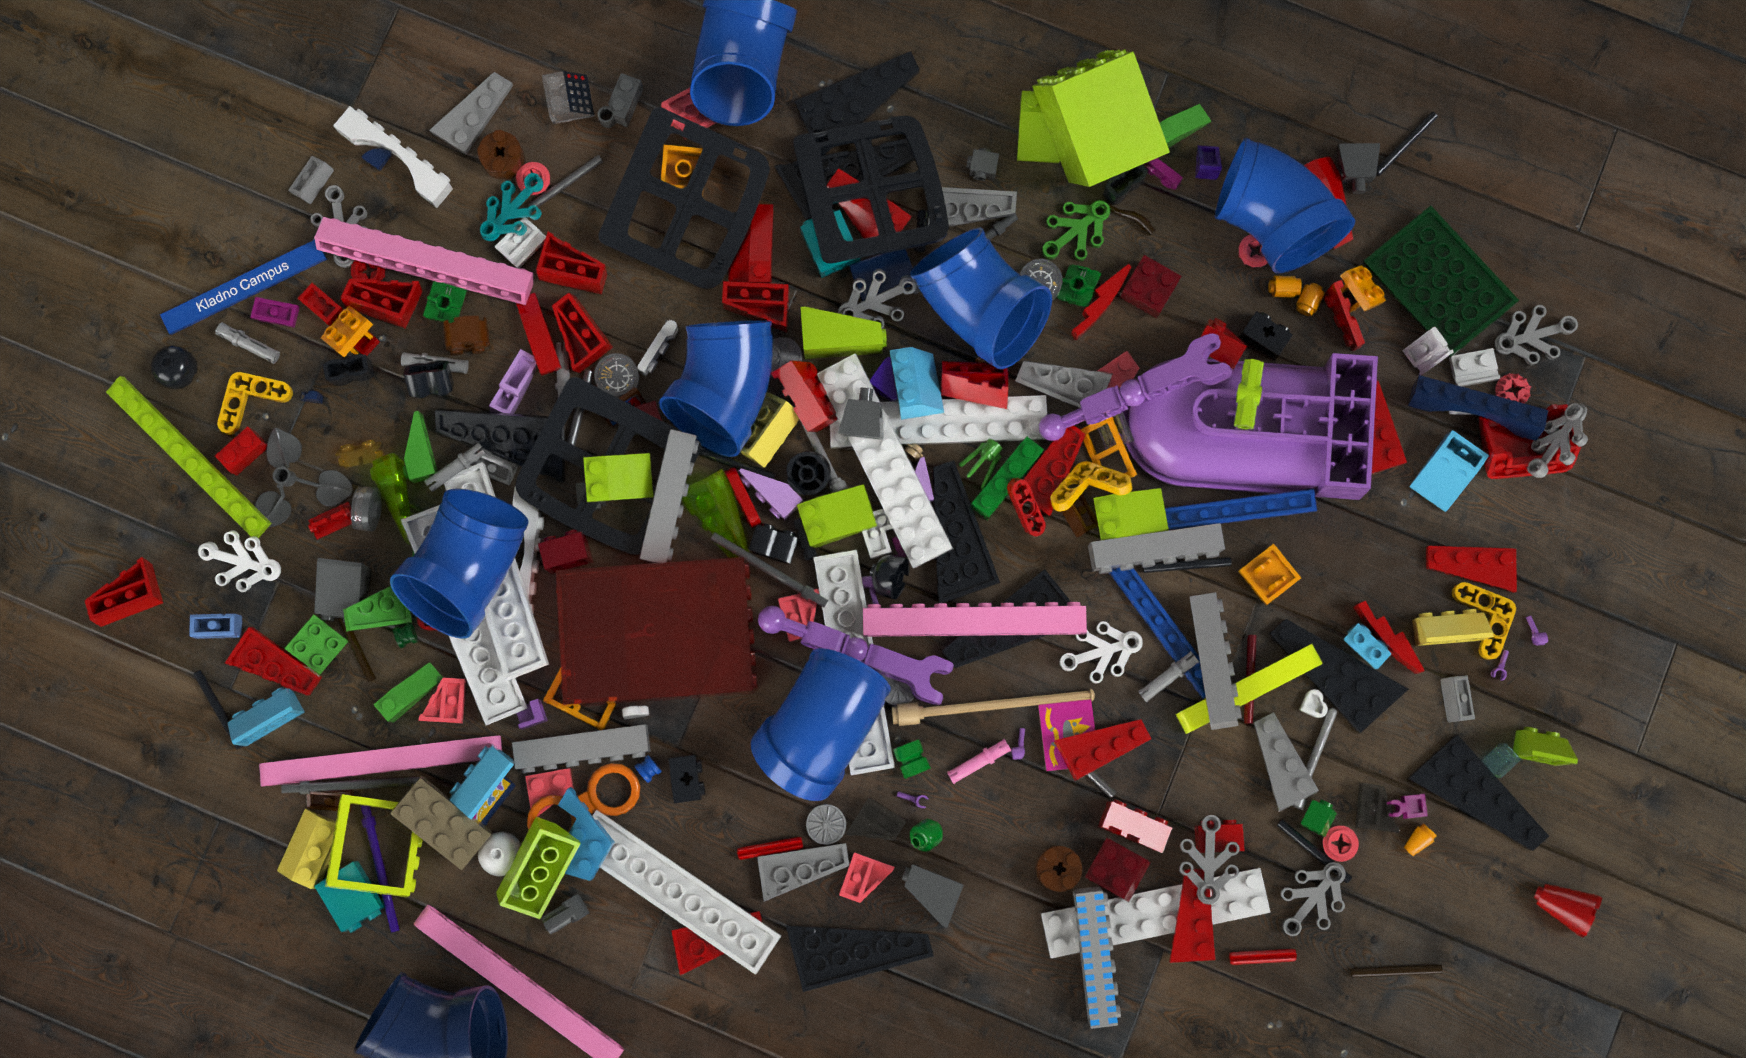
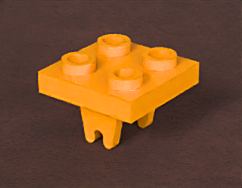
M1363 265L1347 270L1340 275L1345 283L1344 287L1340 288L1341 292L1343 293L1349 289L1357 300V303L1350 307V313L1360 307L1365 312L1386 301L1383 290L1371 279L1372 274Z
M348 306L339 314L337 320L326 328L321 339L343 357L349 351L354 355L359 354L353 347L364 335L370 340L373 338L367 332L373 324L351 306Z
M1272 544L1238 571L1265 606L1301 579L1275 544Z

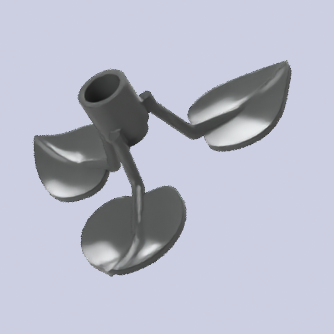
M274 428L270 434L267 444V459L276 468L273 472V479L278 483L277 488H279L281 495L275 491H267L262 493L255 503V507L272 523L268 528L278 526L288 519L291 513V504L283 500L285 498L283 487H290L295 481L318 487L316 491L318 501L329 507L341 504L353 492L349 479L335 470L322 472L319 476V483L296 477V474L288 468L290 467L289 463H294L300 458L302 445L294 435L284 432L279 428Z

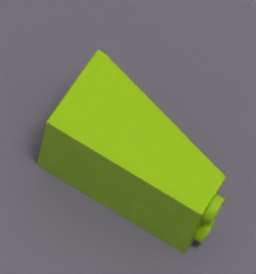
M801 307L805 359L844 357L853 354H883V347H887L886 329H881V322Z

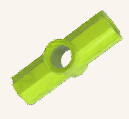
M1255 359L1244 360L1241 383L1238 385L1236 395L1237 408L1234 427L1245 430L1254 428L1256 410L1262 393V386L1260 385L1264 362Z

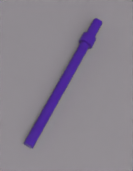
M360 805L363 815L361 821L363 828H366L379 885L389 886L375 830V825H377L375 816H372L370 806ZM382 894L391 933L399 931L392 896Z

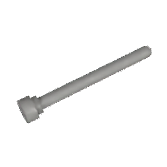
M802 424L815 452L823 455L830 464V492L835 493L848 489L845 481L838 478L816 433L807 432Z
M1335 708L1328 710L1307 763L1306 769L1311 778L1337 715ZM1303 799L1292 806L1304 810L1307 801Z

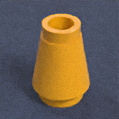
M1423 823L1420 827L1417 826L1404 848L1414 857L1416 853H1419L1435 842L1433 839L1437 835Z

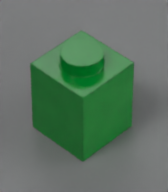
M1322 799L1320 802L1312 800L1301 824L1306 829L1325 837L1337 813L1332 809V804Z

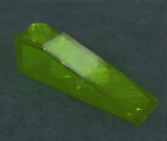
M390 453L372 461L373 467L370 468L371 478L373 481L375 480L406 544L411 546L401 522L402 519L411 516L407 483L403 473L404 461L396 454Z
M720 469L690 484L686 497L682 496V500L692 516L696 515L701 520L703 529L705 531L709 530L712 534L716 532L749 552L734 493L723 470ZM718 545L732 562L741 559Z

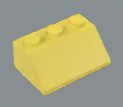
M767 392L759 414L751 427L752 435L740 453L752 462L765 468L779 447L784 443L788 434L798 423L799 418L793 410L794 407L786 400Z
M1476 609L1463 610V614L1455 615L1454 611L1441 612V616H1433L1432 613L1419 614V618L1412 620L1415 646L1482 641L1494 637L1485 613H1477Z
M305 809L277 871L291 881L310 889H316L314 886L323 880L329 866L336 821Z

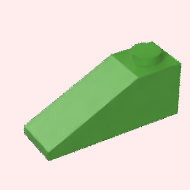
M1198 104L1160 122V126L1167 146L1170 148L1211 123V120L1202 106Z
M415 411L404 456L405 466H403L405 478H409L413 483L424 481L438 472L424 417L419 411Z
M429 662L391 689L374 706L388 722L394 723L440 683L443 676Z

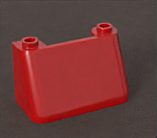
M1554 404L1547 407L1546 423L1564 416L1568 404ZM1479 416L1482 450L1489 455L1484 462L1488 478L1503 479L1533 476L1527 471L1528 464L1533 459H1541L1551 444L1547 445L1543 453L1537 454L1531 449V444L1534 440L1516 436L1499 423ZM1573 428L1569 432L1570 451L1575 455L1574 462L1570 465L1562 463L1559 460L1561 454L1559 447L1547 464V474L1567 472L1575 465L1581 447L1572 442ZM1543 431L1538 439H1542L1549 434Z

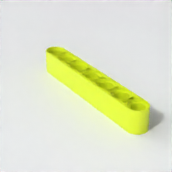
M1313 644L1236 682L1238 697H1234L1235 705L1242 706L1323 664ZM1206 699L1175 714L1186 734L1210 722Z

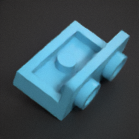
M1357 623L1347 631L1348 634L1344 638V641L1374 669H1378L1392 654L1387 650L1388 647L1381 640H1376L1371 635V631L1362 624Z

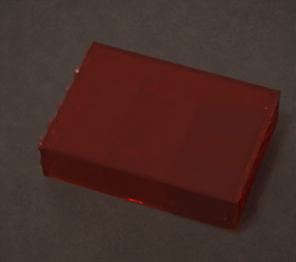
M744 557L556 570L563 705L566 707L754 694L753 689L758 688L756 673L752 674V666H756L755 651H751L750 644H755L754 631L749 629V622H753L752 607H748L747 601L752 600L751 587L746 585V579H750L749 563H745Z

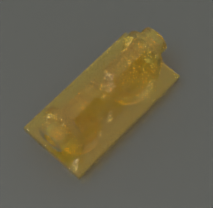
M368 440L362 442L360 446H353V444L341 446L335 456L341 455V458H338L339 466L347 468L360 465L359 457L361 456L363 457L364 464L379 462L380 459L384 458L383 451H378L382 441L375 443V440Z

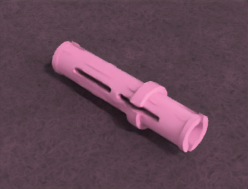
M1003 739L988 749L987 747L982 749L983 752L947 771L953 784L983 766L995 763L994 760L1011 752L1006 740Z

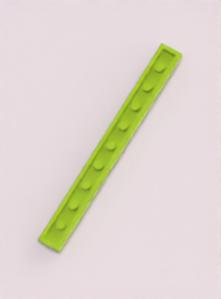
M119 376L106 393L251 537L255 536L259 539L272 523L125 377Z

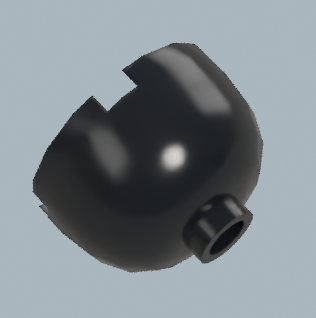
M175 345L159 349L151 361V373L155 380L164 387L173 390L183 389L190 385L198 370L197 361L193 354L185 348Z
M805 451L798 453L790 459L786 468L788 484L794 491L802 495L819 493L827 486L831 477L829 462L818 452Z
M892 554L882 557L876 564L872 565L870 569L872 584L880 595L889 599H898L906 585L903 582L904 575H909V559Z

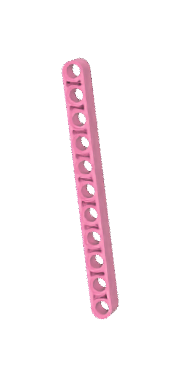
M501 736L259 764L261 786L299 783L300 781H316L477 762L480 760L477 756L485 746L489 748L493 744L502 751Z
M427 905L414 922V925L591 1057L619 1058L623 1053L624 1048L434 907Z

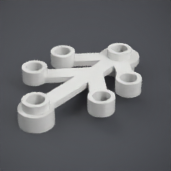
M234 530L225 533L224 541L233 546L238 556L220 551L213 542H206L198 549V554L203 560L208 561L214 558L237 565L227 572H221L216 575L215 581L219 586L228 584L232 578L248 569L258 572L249 578H241L237 581L236 588L240 592L249 590L251 585L262 579L273 581L281 574L280 564L273 559H268L260 546V540L255 536L246 539L245 547L247 550L255 553L259 562L251 559L239 539V534ZM229 534L234 536V541L229 539ZM250 540L255 542V547L250 545ZM204 549L209 551L208 556L204 553ZM267 567L271 568V570H272V573H271V574H269V573L267 572V570H266ZM221 575L225 577V582L221 581ZM242 581L246 583V588L242 587Z
M1102 621L1096 627L1097 632L1100 635L1108 634L1119 642L1110 644L1090 634L1087 630L1085 639L1075 635L1076 639L1080 642L1086 641L1098 648L1078 655L1066 653L1060 659V666L1065 671H1072L1080 663L1101 657L1096 669L1089 676L1092 683L1098 684L1103 680V673L1113 653L1122 650L1117 663L1112 665L1110 669L1114 677H1120L1124 673V666L1130 654L1138 652L1142 647V637L1137 632L1129 631L1124 634L1110 627L1109 623ZM1101 624L1107 626L1106 632L1100 631L1099 627ZM1130 638L1135 641V645L1132 647L1127 644ZM1067 658L1072 660V666L1070 667L1064 663ZM1115 666L1121 668L1120 674L1114 673L1113 669ZM1094 673L1100 675L1099 681L1093 680L1092 676Z

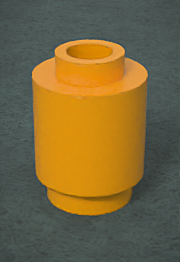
M1273 276V280H1269L1268 291L1272 293L1273 297L1294 298L1301 294V278H1296V276Z
M1316 283L1306 284L1296 303V311L1309 317L1316 313L1325 294L1322 291V287Z

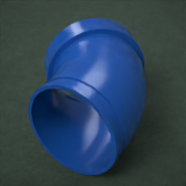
M704 0L702 7L706 11L698 40L690 86L692 102L705 117L720 124L744 126L758 122L771 111L774 105L784 43L787 33H792L797 10L775 0Z
M1246 137L1242 140L1224 180L1215 210V219L1227 221V223L1237 226L1252 235L1262 245L1261 253L1273 272H1289L1314 261L1335 247L1350 233L1355 225L1353 215L1343 200L1336 199L1315 174L1294 158L1273 147L1251 141Z
M981 227L966 231L947 241L924 257L910 271V276L917 283V287L940 318L958 336L975 348L977 356L997 369H1006L1014 365L1030 350L1041 334L1050 314L1052 306L1050 289L1028 275L1021 276L1010 267L997 252L991 241L987 239Z
M732 321L686 326L687 355L680 379L674 380L661 397L659 405L666 418L678 430L696 435V439L700 441L701 446L714 453L735 457L741 452L752 435L751 427L763 405L771 376L773 359L772 321Z
M468 489L447 490L443 495L442 503L422 544L414 556L406 558L390 578L393 592L407 609L432 628L451 637L469 638L485 618L486 607L498 591L515 559L524 537V531L529 523L527 517L516 507L494 496Z
M824 648L812 650L809 660L806 662L781 707L775 715L768 717L753 735L751 750L756 762L773 782L787 792L810 801H821L828 798L843 780L845 768L870 732L885 703L886 697L891 691V687L878 672L851 656Z

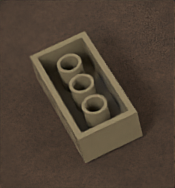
M422 775L390 813L461 870H463L492 833L490 829L475 817L472 819L468 818L450 801L446 794Z

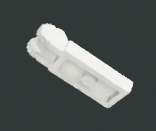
M669 320L665 323L637 366L639 373L646 377L649 372L652 373L658 364L656 360L659 355H664L669 347L667 342L676 338V334L679 331L675 321Z

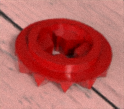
M354 260L351 266V276L353 279H375L382 281L385 278L386 268ZM368 265L371 269H375L371 272L370 278L366 273H362L367 270Z

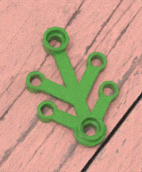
M1102 200L1094 201L1091 205H1078L1073 202H1066L1063 205L1062 211L1066 216H1072L1074 213L1088 214L1082 220L1059 218L1056 215H1050L1046 221L1049 229H1056L1057 227H1068L1071 229L1055 242L1047 241L1042 248L1043 256L1048 260L1055 259L1060 249L1078 235L1074 258L1077 261H1084L1087 257V227L1093 222L1094 235L1091 237L1090 244L1094 248H1100L1104 242L1102 236L1103 221L1110 215V206ZM1071 206L1073 211L1067 212L1065 207ZM1102 209L1103 214L1099 215L1095 210ZM1054 219L1057 224L1051 225L1049 220ZM1099 238L1101 243L1095 244L1093 239ZM1051 248L1054 250V254L1049 255L1046 250ZM1082 251L1085 256L1078 257L1077 252Z

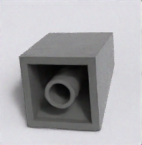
M318 558L315 614L321 616V620L334 622L335 618H342L343 623H345L343 609L368 597L372 569L362 563Z
M914 864L910 868L906 867L902 876V880L905 881L904 886L942 926L947 928L963 884Z

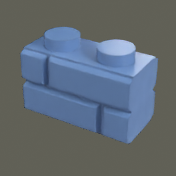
M235 613L225 615H190V637L196 639L242 638V616Z

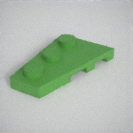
M391 586L343 609L346 631L412 623L410 610L398 599Z

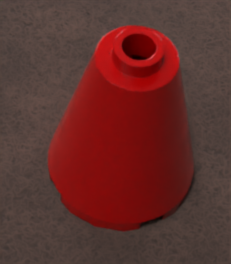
M1544 884L1543 887L1538 886L1534 898L1537 899L1536 904L1582 938L1586 937L1596 917L1597 909L1599 910L1602 902L1601 896L1550 884Z

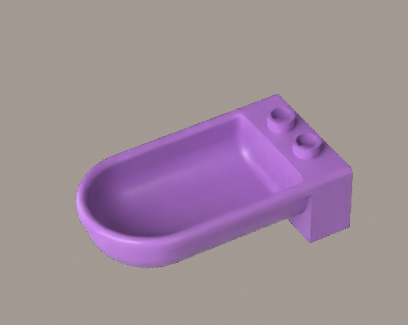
M1332 353L1324 367L1264 363L1260 385L1262 386V393L1256 410L1255 425L1253 429L1247 430L1234 427L1237 408L1236 395L1238 385L1241 383L1244 361H1238L1234 370L1231 368L1232 375L1215 385H1207L1196 381L1151 400L1146 398L1139 406H1128L1129 409L1122 412V434L1126 447L1135 462L1150 476L1175 486L1274 494L1314 489L1315 497L1360 500L1371 489L1378 356ZM1171 359V360H1167V361H1164V362H1162V363H1159V364L1155 365L1154 367L1150 368L1149 370H1152V369H1154V368H1156V367H1159V366H1161V365H1163V364H1166V363H1168V362H1170V361H1172V360H1175V359ZM1207 359V364L1210 365L1220 363L1215 359Z

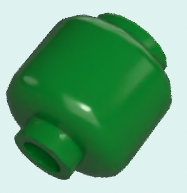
M924 819L910 830L912 845L922 852L932 850L943 839L941 825L932 819Z

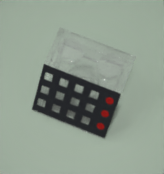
M561 71L542 75L548 112L553 124L595 116L588 76L586 74Z

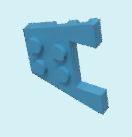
M570 787L566 790L558 806L576 818L568 833L578 839L581 844L565 874L590 881L595 877L615 842L600 822L595 820L590 814L586 804L582 803L576 796L575 790Z

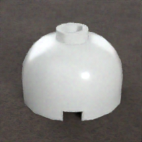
M508 832L492 833L478 850L479 863L490 875L505 876L512 866L521 842L516 836Z

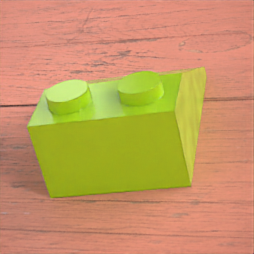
M1022 91L1017 161L1060 163L1035 92Z
M650 453L583 458L587 502L653 497Z
M864 485L820 496L797 505L810 547L818 548L877 527Z
M1161 488L1133 491L1126 495L1111 494L1093 498L1101 540L1169 531Z
M1524 727V730L1516 731L1512 757L1554 766L1578 763V758L1566 738L1560 737V733L1546 731V734L1537 733L1538 729L1532 727Z

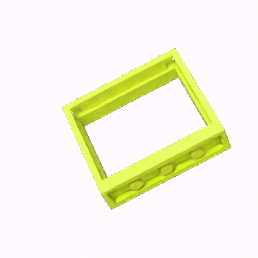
M344 794L340 796L325 887L409 897L410 892L414 893L416 879H413L414 870H418L420 857L416 856L417 847L421 848L423 839L413 831L403 888L337 880L350 804L393 810L399 802Z

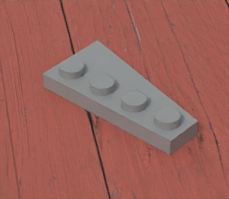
M495 72L492 73L429 131L467 155L513 87L512 82Z
M942 187L949 227L1016 215L1017 192Z
M1024 360L1015 381L1081 408L1080 401L1084 398L1107 389L1113 373Z
M1274 712L1254 722V728L1264 757L1278 812L1317 793L1319 790Z
M846 843L757 857L763 900L765 902L849 866Z

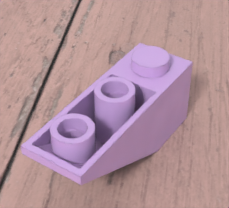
M742 468L739 470L740 479L747 488L752 486L757 491L754 495L762 503L766 501L772 507L769 510L777 519L781 517L785 521L798 509L797 505L803 503V499L788 484Z

